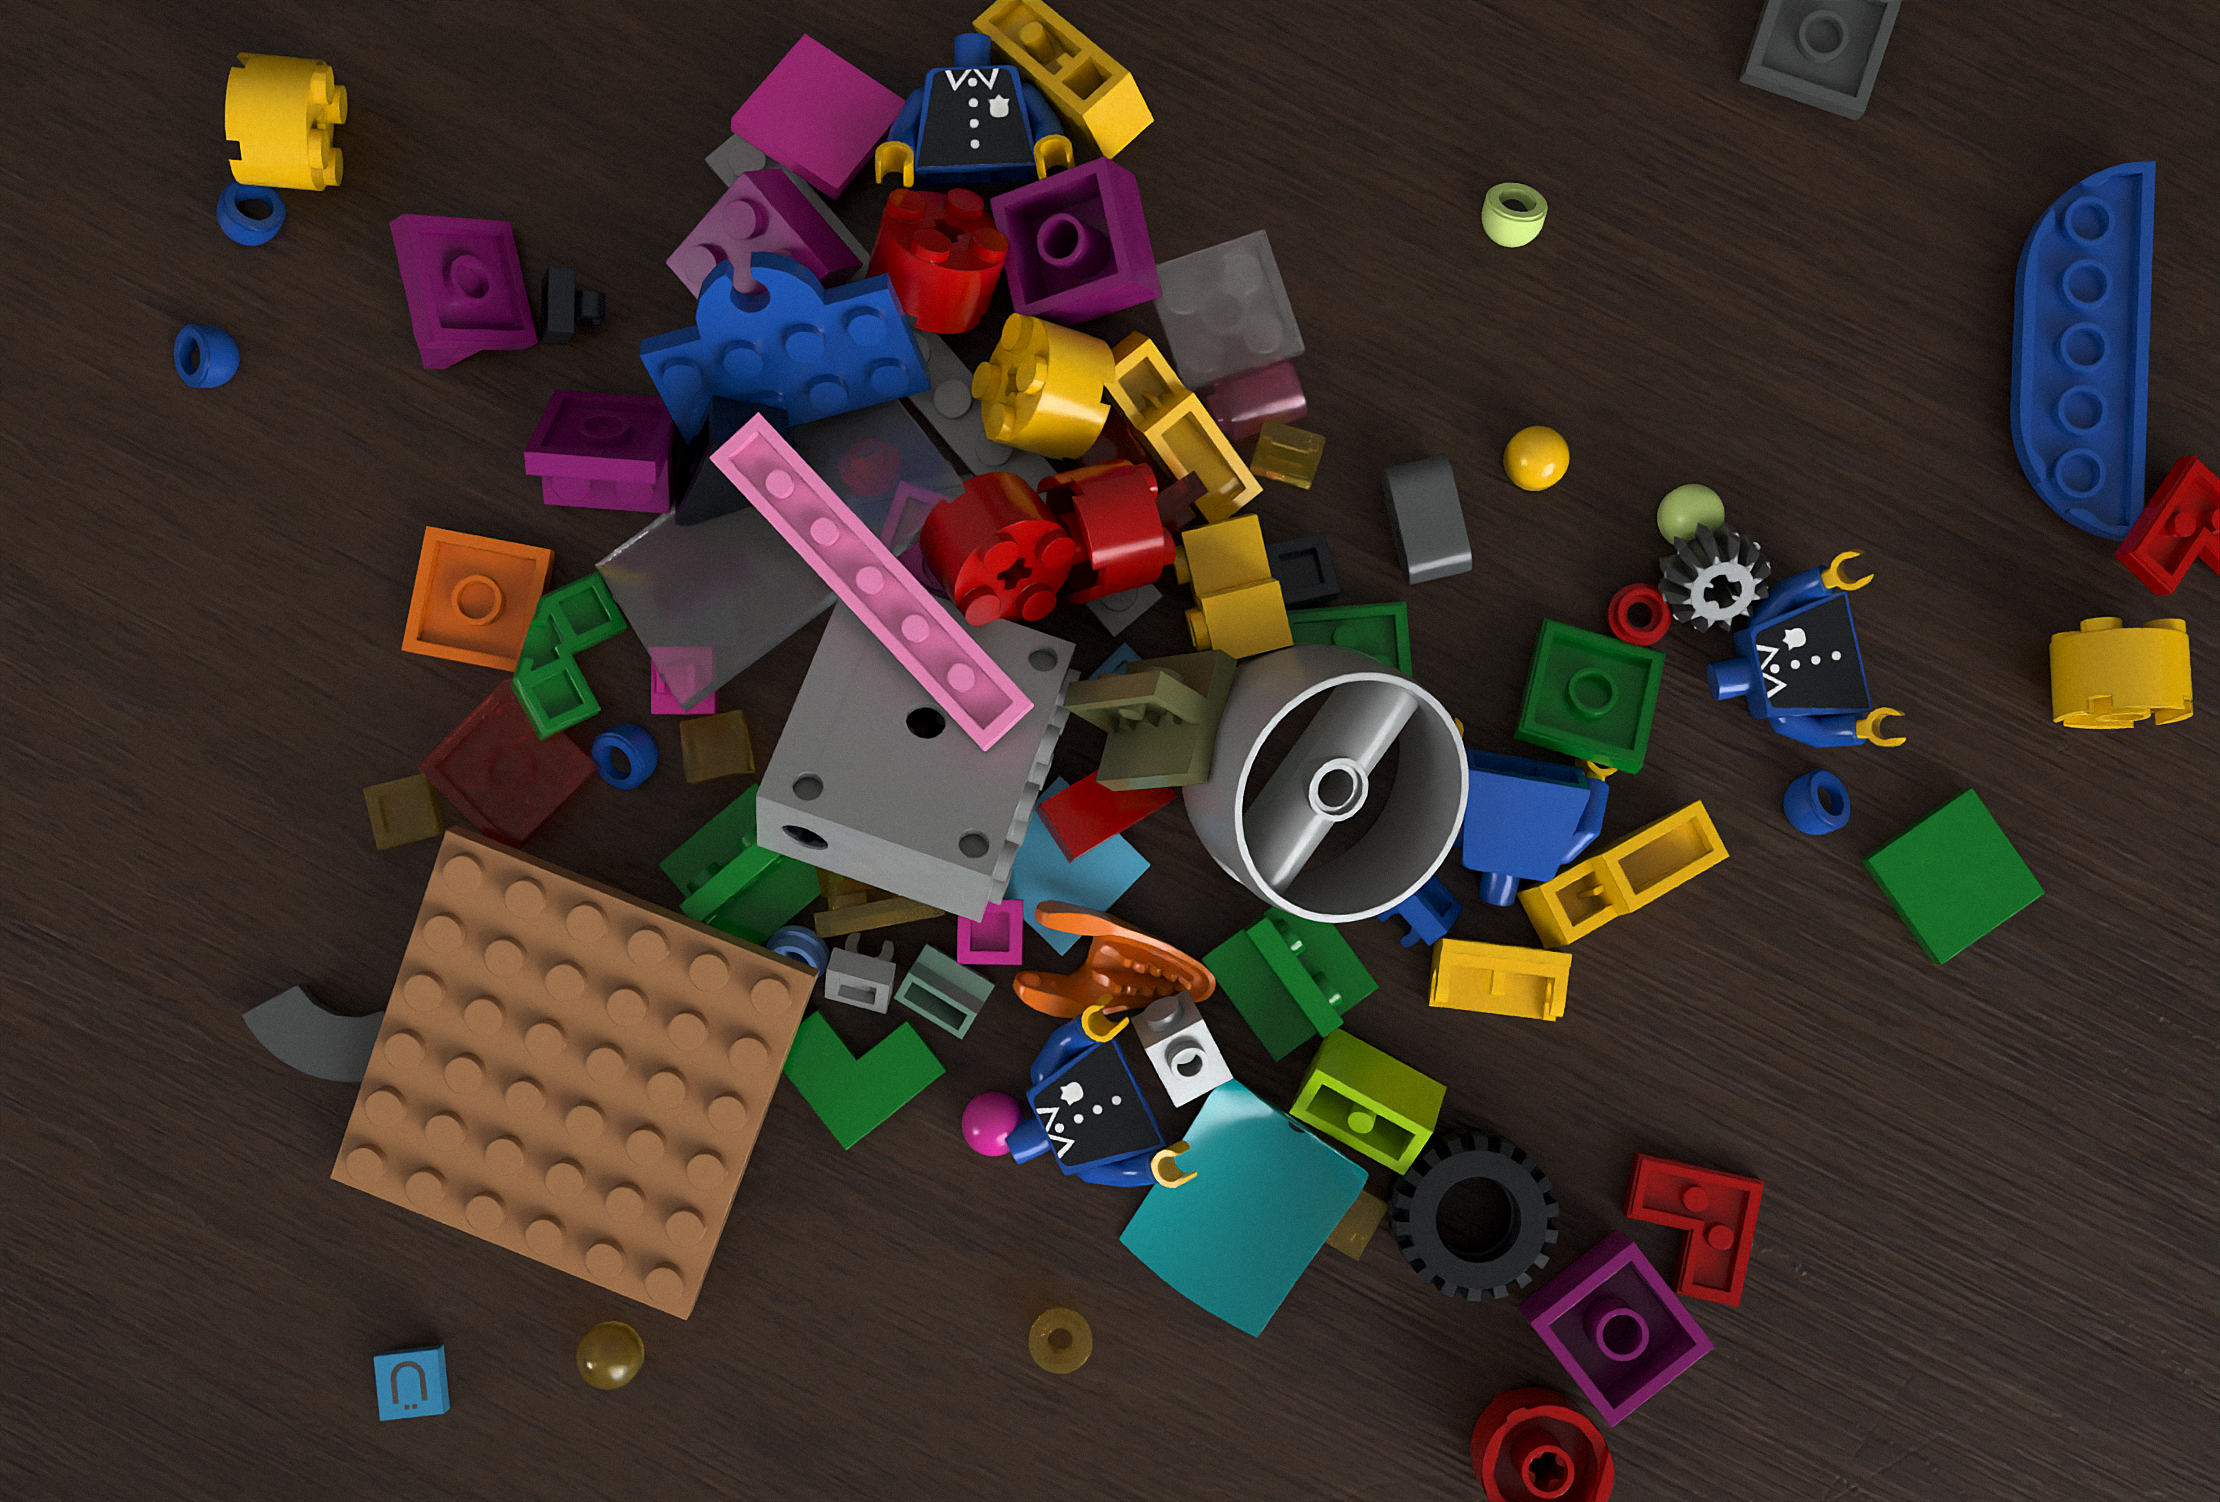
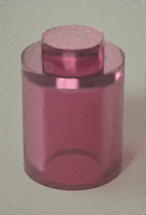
M1288 356L1214 380L1216 394L1206 397L1211 418L1221 432L1228 430L1233 441L1307 416L1302 388Z

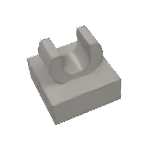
M852 932L845 942V950L833 948L826 969L825 998L886 1014L893 993L896 963H892L894 953L893 942L885 940L881 954L873 958L858 953L861 933Z

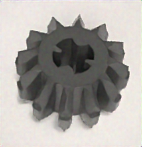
M1725 521L1713 534L1707 526L1698 523L1695 539L1689 542L1674 536L1673 546L1678 553L1676 555L1659 557V568L1664 575L1657 581L1660 595L1664 601L1669 602L1668 608L1676 620H1679L1681 623L1690 621L1693 627L1703 634L1715 621H1717L1720 628L1730 632L1732 617L1738 614L1754 619L1753 607L1750 602L1769 598L1768 586L1764 579L1772 573L1770 571V563L1764 554L1760 553V545L1751 534H1747L1746 531L1739 534L1733 525H1729Z

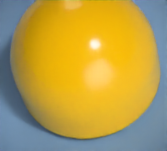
M1531 426L1518 432L1509 441L1504 451L1503 463L1508 477L1515 485L1529 491H1541L1553 486L1563 477L1569 465L1570 455L1566 441L1557 431L1545 426Z

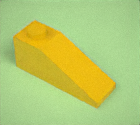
M997 0L972 22L978 33L990 36L991 46L1008 65L1017 67L1019 77L1025 83L1035 85L1060 121L1100 157L1106 156L1111 160L1154 121L1131 73L1042 0Z

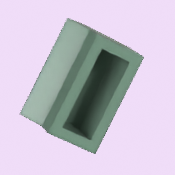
M928 942L907 973L894 999L958 1038L963 1039L996 985V982L967 964H957V958Z

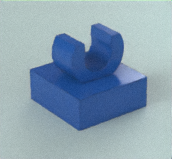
M1433 874L1410 897L1393 908L1378 914L1377 918L1384 922L1391 915L1400 913L1412 927L1406 931L1399 943L1403 947H1410L1422 938L1430 946L1449 931L1464 908Z

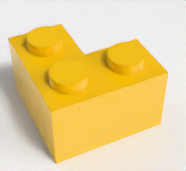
M1249 513L1177 531L1180 545L1175 546L1176 558L1173 568L1178 585L1188 582L1190 584L1195 607L1185 609L1184 612L1193 647L1196 646L1198 652L1220 649L1234 659H1239L1294 645L1279 580L1271 576L1257 514Z

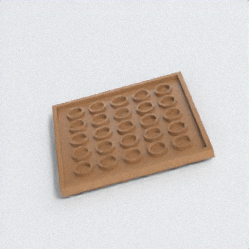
M454 825L445 832L330 1178L687 1321L694 1309L820 969Z

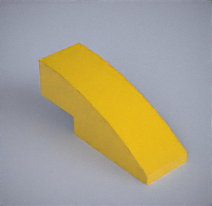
M1134 330L1111 349L1115 362V383L1111 384L1104 381L1102 393L1207 524L1228 519L1263 491L1194 392L1184 387L1149 337Z
M1697 800L1557 870L1553 879L1547 882L1536 881L1518 891L1517 896L1544 948L1550 949L1568 945L1617 916L1634 912L1729 857V854L1701 800Z

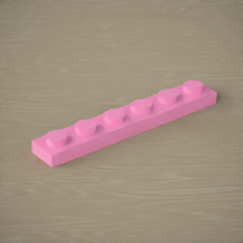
M759 412L709 457L984 752L993 746L1034 707L1032 701Z

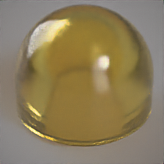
M617 1321L601 1323L592 1328L578 1346L576 1362L579 1373L588 1384L602 1390L617 1389L632 1380L640 1370L644 1359V1347L638 1333L627 1324Z

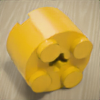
M240 52L237 58L245 68L231 67L225 101L226 140L239 141L242 160L229 159L236 181L244 185L323 191L327 185L340 186L343 176V156L340 148L333 147L334 125L345 124L348 103L345 86L334 85L332 67L327 66L326 62L321 59Z
M1018 313L1010 315L1005 322L1001 339L990 361H984L977 367L972 380V396L975 399L981 400V417L987 439L1062 461L1063 457L1075 460L1083 456L1094 444L1107 420L1111 405L1101 403L1100 401L1104 381L1111 384L1115 383L1114 357L1110 347L1102 339L1036 317Z
M2100 617L2081 621V631L2062 632L2052 635L2049 651L2053 721L2057 723L2063 720V726L2071 728L2120 729L2133 728V721L2147 719L2151 717V713L2155 715V725L2173 723L2191 717L2193 715L2189 636L2186 634L2185 620L2158 619L2144 623V628H2123L2121 618Z

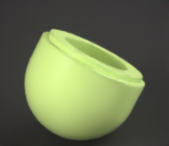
M1502 183L1489 189L1486 194L1482 208V225L1487 235L1497 244L1505 247L1523 246L1539 234L1544 224L1548 205L1538 191L1527 185ZM1515 199L1522 202L1528 211H1513L1506 208L1502 203L1506 200Z
M1687 484L1674 489L1661 501L1657 512L1659 530L1663 537L1672 545L1674 544V536L1683 538L1687 542L1695 539L1698 523L1707 526L1713 534L1725 519L1724 506L1719 496L1710 488L1699 484Z

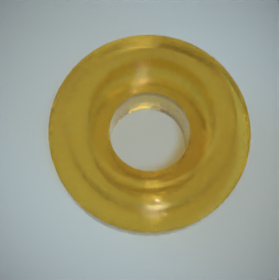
M1053 1308L1047 1310L1034 1321L1030 1329V1353L1035 1362L1048 1372L1055 1374L1073 1372L1086 1362L1092 1350L1093 1337L1091 1328L1086 1319L1072 1309ZM1056 1329H1065L1072 1335L1073 1342L1068 1348L1059 1350L1050 1344L1049 1335Z

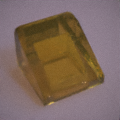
M742 709L680 722L686 783L697 784L756 772L744 711Z

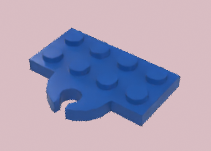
M765 251L751 252L750 269L752 278L765 285L768 289L767 291L759 295H746L735 289L733 286L734 267L728 259H725L717 264L702 281L695 318L697 325L641 340L639 356L688 447L712 395L787 411L788 427L931 390L930 371L888 273L825 290L814 273L790 257Z

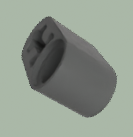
M1446 454L1381 468L1384 499L1401 571L1407 585L1471 571L1472 556L1453 471Z

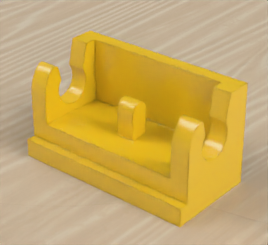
M1440 937L1433 945L1427 1005L1556 1021V1017H1562L1564 1013L1572 954L1557 950Z

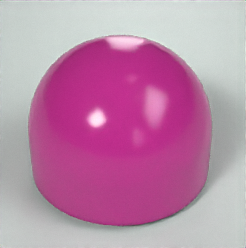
M997 1090L980 1093L968 1103L964 1110L961 1121L964 1139L973 1150L982 1155H1004L1010 1152L1005 1138L1014 1131L1021 1121L1025 1120V1114L1020 1103L1008 1093Z

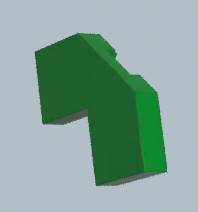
M598 571L541 596L536 604L510 686L540 741L598 714L601 710L573 655L624 632L628 626Z

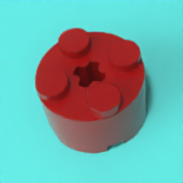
M955 188L951 189L947 194L927 191L914 192L908 189H895L890 192L887 205L883 210L865 279L888 273L904 312L917 317L914 324L915 328L941 334L966 332L979 325L982 315L987 314L991 305L1010 242L1003 233L997 231L994 218L983 210V199L972 191Z
M1114 458L1047 476L1039 482L1036 493L1038 495L1046 493L1047 507L1076 544V553L1072 558V567L1066 579L1071 588L1076 592L1066 595L1072 603L1081 605L1153 584L1160 577L1163 567L1174 563L1176 558L1174 540L1168 529L1161 524L1160 515L1155 503L1158 494L1157 481L1152 469L1146 463L1133 465L1124 458Z
M991 472L975 476L962 483L961 485L967 492L957 497L950 504L944 498L941 499L933 507L922 527L919 542L920 551L929 569L966 622L972 626H982L999 618L1010 622H1016L1024 618L1029 622H1034L1046 617L1056 606L1057 597L1055 594L1062 587L1071 570L1072 558L1076 553L1075 541L1036 491L1018 475L1008 472Z
M1525 1387L1501 1391L1481 1414L1473 1430L1470 1445L1471 1464L1476 1480L1489 1502H1608L1614 1483V1464L1610 1451L1599 1429L1581 1407L1566 1395L1543 1387ZM1544 1452H1549L1552 1457L1550 1462L1539 1461L1536 1469L1533 1470L1530 1466L1531 1461L1534 1458H1541Z

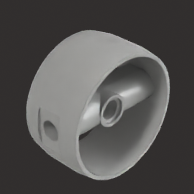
M1296 643L1292 646L1258 654L1235 669L1227 703L1219 723L1206 784L1182 786L1186 811L1195 833L1211 857L1224 871L1245 885L1260 899L1276 908L1314 921L1338 923L1362 920L1389 910L1410 897L1431 878L1449 853L1461 827L1467 805L1469 771L1464 744L1457 726L1442 704L1415 679L1358 650L1321 643ZM1337 685L1242 817L1243 796L1247 777L1252 763L1269 733L1289 711L1317 692ZM1399 734L1400 755L1395 783L1390 797L1375 824L1356 845L1343 855L1318 868L1299 872L1335 821H1343L1352 817L1362 807L1368 795L1369 782L1367 777ZM1330 771L1327 784L1321 790H1318L1322 777Z

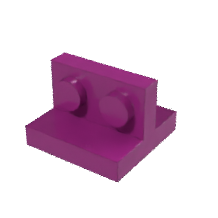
M403 214L389 222L399 263V273L403 280L412 319L413 334L420 350L424 369H446L481 350L523 351L538 343L510 221Z
M555 389L524 450L526 475L541 476L544 504L670 514L675 502L672 444L678 432V427L663 399L660 397Z

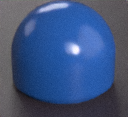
M234 180L228 183L222 190L216 214L219 226L231 240L245 246H258L270 241L278 233L286 216V208L282 198L273 188L239 184ZM258 199L268 206L270 216L263 220H254L244 216L237 209L236 205L244 200Z
M187 324L181 329L176 338L174 362L178 375L186 385L193 388H213L225 384L234 376L239 366L240 352L233 337L222 328L208 324ZM198 345L200 364L196 370L192 364L191 356L193 350Z
M623 723L615 725L597 736L592 744L591 755L597 772L607 783L618 789L631 790L636 788L653 774L658 764L659 750L654 737L646 729L636 724ZM613 746L618 747L627 755L631 763V772H622L615 768L611 760Z
M1815 769L1797 777L1788 786L1784 794L1783 808L1785 815L1791 825L1803 833L1809 835L1827 834L1844 827L1849 820L1850 800L1847 791L1841 781L1825 769ZM1818 787L1825 789L1831 797L1832 805L1829 813L1824 810L1819 801Z

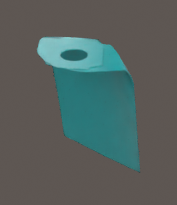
M1233 1078L1219 1085L1211 1092L1182 1141H1186L1191 1149L1174 1156L1175 1163L1181 1171L1191 1172L1197 1170V1176L1176 1188H1167L1160 1183L1154 1184L1119 1240L1145 1265L1183 1296L1229 1324L1258 1338L1311 1260L1356 1201L1369 1174L1307 1125ZM1288 1121L1303 1130L1304 1133L1294 1131Z

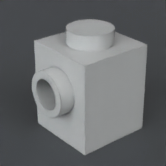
M1188 989L1175 996H1166L1155 1000L1144 1012L1131 1018L1141 1043L1176 1108L1233 1079Z

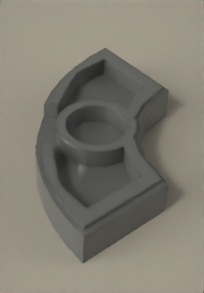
M304 983L288 989L241 1016L259 1042L273 1055L293 1068L331 1081L362 1082L386 1010L367 1016L342 1014L321 1003Z

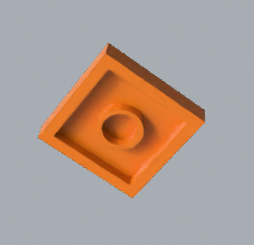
M426 526L401 650L514 672L536 604L541 596L549 593L557 552L535 546Z

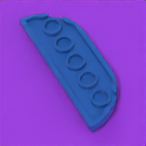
M2138 161L2106 168L2082 180L2054 200L2036 221L2026 238L2020 254L2015 280L2010 421L2012 439L2018 461L2033 489L2055 513L2083 531L2098 537L2123 542L2144 510L2156 161Z

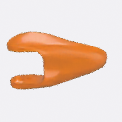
M1048 900L1039 902L1034 915L1037 922L1049 929L1077 935L1093 936L1087 959L1070 975L1039 971L1018 972L1012 985L1019 998L1035 1010L1054 1017L1075 1018L1082 1014L1098 998L1107 993L1111 994L1114 998L1102 1008L1104 1015L1128 1009L1148 1007L1157 999L1175 996L1188 989L1194 1003L1201 1002L1212 995L1216 986V979L1212 972L1196 958L1121 918L1067 902Z

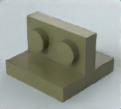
M1220 649L1128 662L1125 675L1101 673L1098 679L1069 682L1062 707L1108 733L1096 782L1112 791L1206 784L1213 758L1215 739L1227 703L1237 660Z

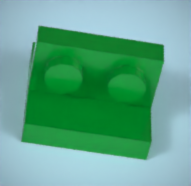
M755 782L658 865L686 897V900L679 907L689 918L704 924L707 923L711 927L762 946L777 929L787 925L838 882L840 878L835 872L757 846L756 794L760 783Z
M1270 906L1200 957L1276 1063L1316 1033L1324 1038L1344 1023L1340 1017L1342 1014L1379 988L1333 923L1306 919L1274 906Z

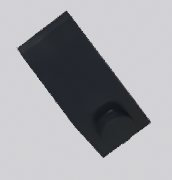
M712 395L675 475V525L690 527L754 506L709 457L758 412L797 452L796 441L789 439L787 411Z

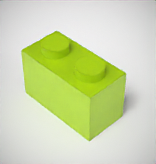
M1337 1028L1326 1036L1306 1068L1289 1113L1404 1176L1434 1131L1447 1087Z

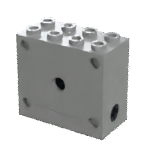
M932 595L1034 704V707L984 752L839 597L756 794L757 846L981 923L988 902L1001 905L1012 874V865L1018 847H1022L1034 812L1033 807L1038 792L1043 789L1054 757L1053 752L1058 737L1062 735L1070 711L1062 707L1069 682L1079 681L1081 675L1080 671L1070 668L1076 644L1002 618L982 626H972L966 622L952 601Z

